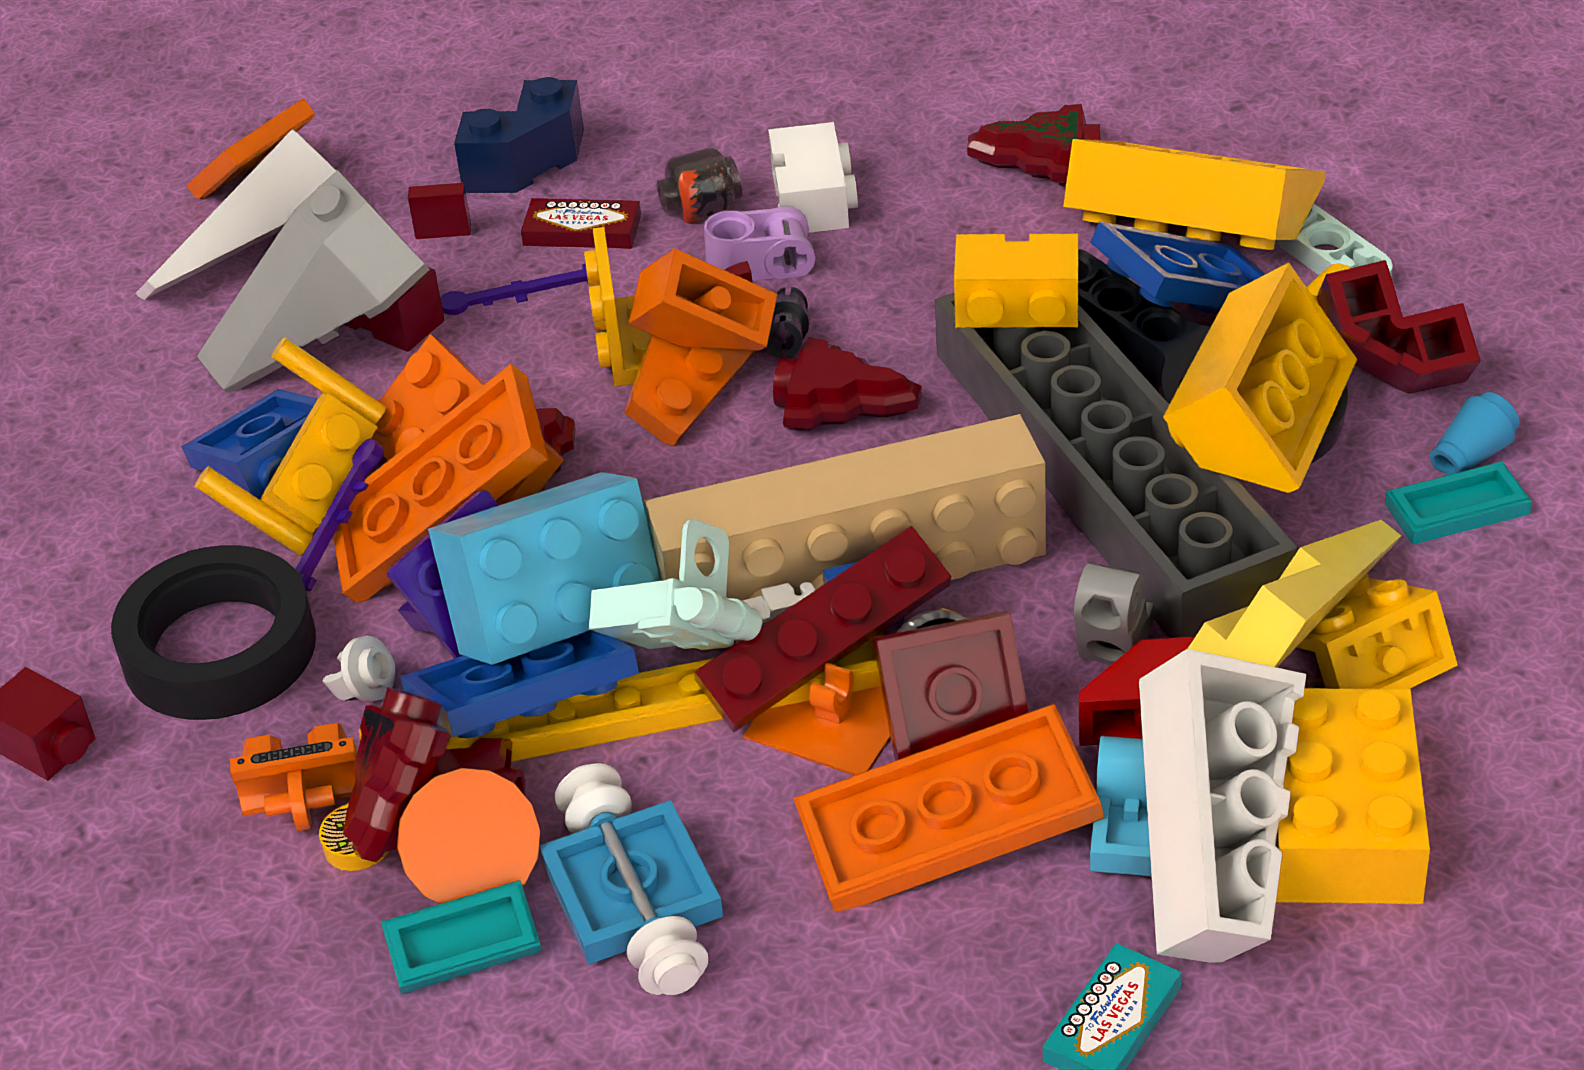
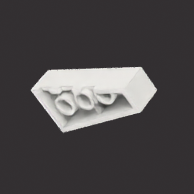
M1186 649L1139 679L1156 950L1158 955L1208 963L1224 962L1271 940L1282 852L1275 844L1278 823L1288 816L1291 791L1283 788L1287 757L1296 753L1299 726L1292 724L1295 701L1304 696L1306 674Z

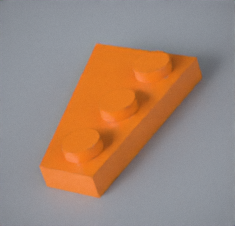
M651 335L624 413L663 443L675 446L757 350L682 347Z

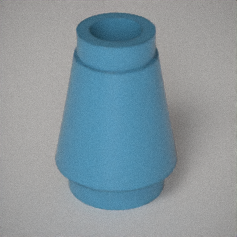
M1484 392L1480 396L1469 397L1438 441L1436 447L1430 452L1429 459L1432 466L1446 475L1470 470L1513 443L1515 431L1520 425L1516 410L1505 398L1493 392Z

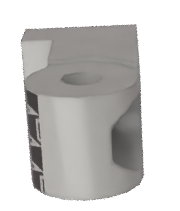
M1091 562L1086 564L1080 577L1074 604V621L1080 658L1113 664L1141 639H1148L1155 618L1154 603L1146 602L1143 599L1144 576L1142 573ZM1096 641L1111 643L1122 650L1104 647Z

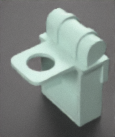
M690 519L685 521L682 529L679 580L671 578L664 581L592 590L589 630L647 649L678 646L683 649L710 650L732 647L736 639L744 641L754 639L761 630L762 617L759 611L749 607L744 601L726 597L729 559V538L726 532L700 520ZM701 538L706 539L710 543L715 557L714 569L708 577L701 574L695 562V547Z

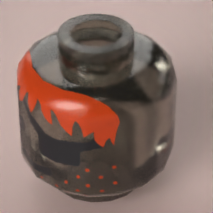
M714 147L671 157L666 162L665 179L657 181V192L665 213L675 211L680 220L688 224L707 220L718 212L733 211L735 200L742 197L741 180L733 158L731 156L724 157Z

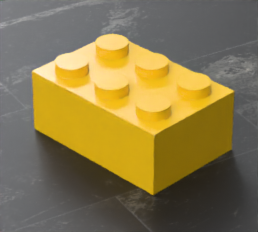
M1304 688V696L1295 701L1292 724L1299 726L1296 753L1287 757L1283 788L1291 791L1288 816L1278 823L1275 844L1282 852L1276 902L1423 904L1430 846L1411 689Z

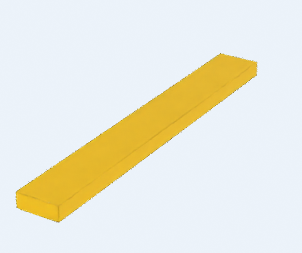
M883 631L875 637L884 636ZM872 639L834 664L853 672L854 685L852 692L881 686ZM712 659L641 672L618 680L617 687L607 693L592 696L578 694L557 701L556 708L546 714L532 717L516 715L496 722L495 728L482 736L474 738L450 736L446 749L469 748L475 740L480 738L510 739L513 743L511 762L723 720L717 709L695 681L694 671ZM825 671L771 708L808 701L810 686L813 682L824 686L826 679ZM358 729V730H359V738H360V740H361V736H362L361 730Z

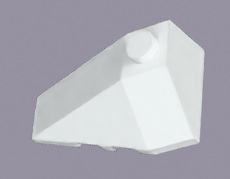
M292 129L135 294L146 300L280 232L293 211L334 174L336 170Z

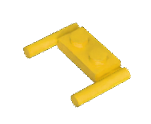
M284 337L274 349L271 358L320 390L322 394L314 404L262 494L261 499L259 500L209 466L201 473L194 487L297 555H302L310 544L314 531L320 526L351 470L355 451L363 442L372 438L378 427L375 424L382 417L386 406Z

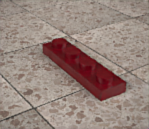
M910 526L761 626V630L754 639L739 641L694 671L695 681L731 730L735 732L825 671L826 663L834 665L950 586L952 576L913 526Z

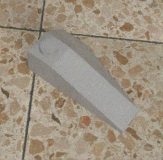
M337 170L293 211L197 357L225 392L229 393L240 390L283 366L271 358V355L284 337L300 348L316 339L324 344L339 336L338 327L363 313L370 319L387 310L430 269L378 211Z

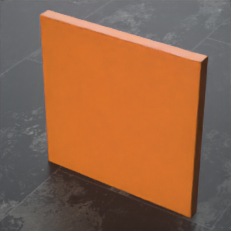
M829 663L825 664L826 679L824 686L813 682L810 686L808 701L769 708L757 716L743 734L745 739L853 776L869 771L891 738L881 686L852 692L854 685L853 672Z

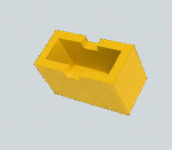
M1078 233L1029 234V241H1005V234H956L954 267L955 328L1078 327Z

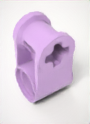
M781 206L773 209L742 212L722 211L710 216L704 224L705 262L725 270L732 265L748 261L752 272V281L805 276L814 267L816 257L813 245L807 240L809 226L806 216L794 207ZM784 221L788 223L789 235L784 233L782 224ZM784 251H788L791 265H786Z

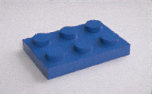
M1100 221L1090 242L1109 258L1107 265L1110 269L1120 275L1132 278L1141 286L1139 293L1145 299L1164 307H1172L1175 301L1187 303L1191 307L1208 314H1216L1218 309H1221L1230 292L1266 274L1231 245Z
M589 630L493 665L464 655L400 676L404 692L443 704L437 724L445 728L451 734L450 736L474 738L492 731L495 728L496 722L516 715L532 717L546 714L556 708L557 701L578 694L592 696L607 693L617 687L618 680L639 674V669L633 647L618 638Z

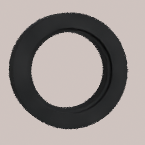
M240 545L199 548L176 555L157 564L135 580L125 591L115 608L111 622V634L126 683L133 695L144 705L156 712L188 720H210L230 717L253 710L276 698L302 675L313 656L316 643V629L305 586L295 568L271 552ZM228 601L246 602L260 606L275 616L270 630L258 642L244 651L224 659L205 663H183L168 660L155 651L161 635L174 621L184 614L205 605Z

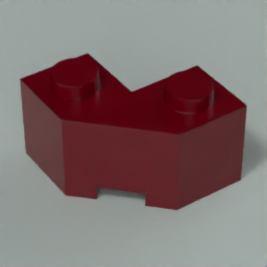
M1386 260L1326 274L1316 296L1318 304L1357 358L1355 366L1398 390L1411 394L1466 382L1480 363L1481 359L1464 303L1403 317Z

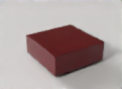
M464 182L409 187L408 202L416 240L471 235V219Z

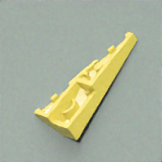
M1378 520L1300 547L1279 580L1262 585L1248 607L1205 622L1188 649L1277 668L1397 543L1402 535L1383 520Z

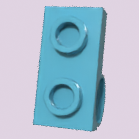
M1101 736L1097 768V795L1101 801L1105 818L1093 822L1090 871L1152 876L1143 739Z

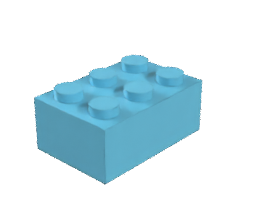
M600 472L428 529L459 654L491 665L589 631L592 590L661 581L638 480L634 477Z

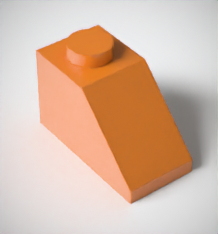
M674 248L640 271L629 325L682 347L762 350L767 347L777 293Z

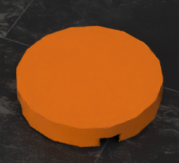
M460 768L433 777L412 795L399 819L397 850L405 875L423 896L441 904L519 880L523 886L538 859L540 829L532 804L513 782L489 770Z

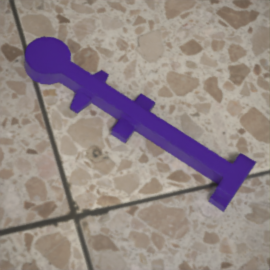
M582 264V270L525 282L518 280L511 282V285L465 294L459 291H451L445 293L440 297L443 313L456 315L464 312L468 306L481 303L484 306L493 305V301L514 296L517 303L528 301L526 294L585 281L588 283L586 264Z
M374 439L366 440L355 451L351 470L295 569L300 575L306 591H312L317 581L311 575L340 523H347L353 512L348 508L357 493L366 490L368 484L363 482L369 470L374 468L383 456V446Z

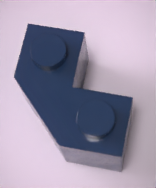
M553 77L524 80L516 111L479 109L462 113L454 146L461 183L464 182L466 193H517L532 185L533 178L555 166L558 169H562L577 161L584 132L577 80H558Z

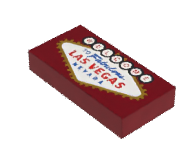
M531 198L521 229L523 246L595 248L593 228L604 227L607 248L632 249L641 218L640 201Z

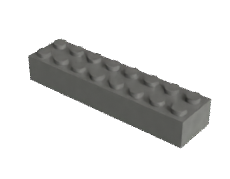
M954 293L935 299L937 356L991 421L1018 414L1021 415L1045 461V487L1111 567L1143 574V599L1146 602L1154 603V619L1170 638L1196 637L1205 622L1248 607L1262 585L1279 580L1299 550V547L1235 477L1200 468L1189 452L1174 441L1169 432L1168 424L1163 418L1169 406L1167 401L1079 304L1078 327L955 328Z

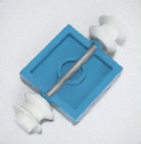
M601 763L579 766L564 777L555 792V803L558 809L565 814V824L571 835L539 845V851L544 870L587 965L627 951L630 963L639 969L638 980L645 991L655 995L662 993L677 995L683 993L695 985L708 964V953L705 947L696 942L697 932L695 927L723 917L721 897L671 800L630 814L632 801L628 792L621 787V778L616 769Z

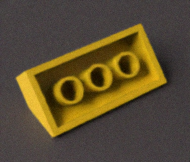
M1073 139L1063 207L1083 210L1082 220L1099 223L1100 221L1116 224L1117 215L1135 218L1133 228L1167 233L1169 224L1187 226L1186 237L1220 241L1221 232L1241 235L1239 243L1241 246L1274 250L1275 240H1296L1325 182L1326 171L1121 141Z
M1287 263L1228 294L1163 418L1168 424L1169 432L1174 441L1189 452L1200 468L1290 493L1299 489L1357 358L1291 264Z

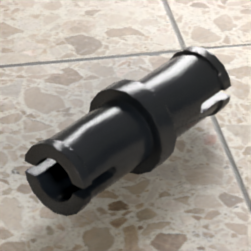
M785 287L775 292L777 293V299L768 343L765 348L776 358H781L782 349H787V358L795 355L801 348L802 340L809 329L808 301L804 293L795 287H791L790 295H786Z

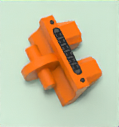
M338 722L314 726L312 731L307 734L308 745L283 749L281 739L271 734L246 738L242 756L230 758V774L237 789L242 815L266 812L267 817L292 813L298 832L311 830V809L336 805L337 799L351 797L356 781L354 763L357 750L354 738H347L343 726Z

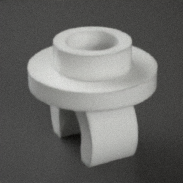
M362 636L349 641L344 650L339 653L337 659L341 662V671L327 675L323 679V683L338 699L344 701L356 697L364 702L378 701L384 698L387 688L393 687L395 663L388 648L382 641L373 636Z

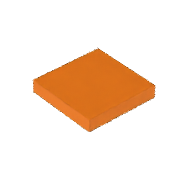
M302 98L224 150L186 185L194 197L205 199L264 159L292 129L297 133L314 118L315 112L307 101Z

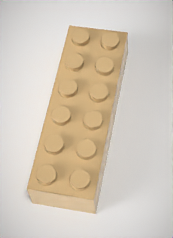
M1020 414L644 500L647 523L661 581L671 578L679 580L683 525L687 520L697 519L724 530L728 535L729 559L726 597L742 601L762 596L761 589L789 583L793 587L795 595H801L800 585L804 582L811 583L815 590L824 585L822 579L824 569L858 562L910 526H913L952 576L951 580L960 579L971 572L1004 564L1018 565L1027 562L1031 558L1046 555L1045 461ZM701 538L695 547V562L701 574L708 577L714 569L715 557L710 543L706 539Z

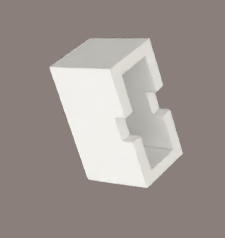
M834 122L768 129L775 193L776 196H779L778 207L788 206L800 210L806 216L809 232L849 228L848 209L858 208L856 181L854 174L851 175L848 143H838ZM784 221L782 223L784 233L789 235L788 223Z

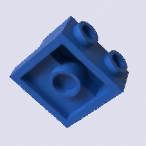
M277 389L181 447L191 468L204 471L209 466L260 500L318 398Z

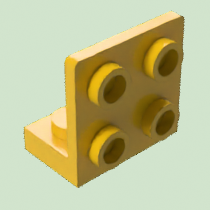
M593 228L595 249L584 251L595 332L607 330V332L595 333L600 368L612 367L615 387L634 384L641 360L646 353L652 334L629 325L635 295L614 298L605 228Z
M1368 574L1351 589L1296 647L1315 652L1326 689H1410L1458 666L1437 591L1409 586L1405 580L1401 579L1389 581L1369 578Z

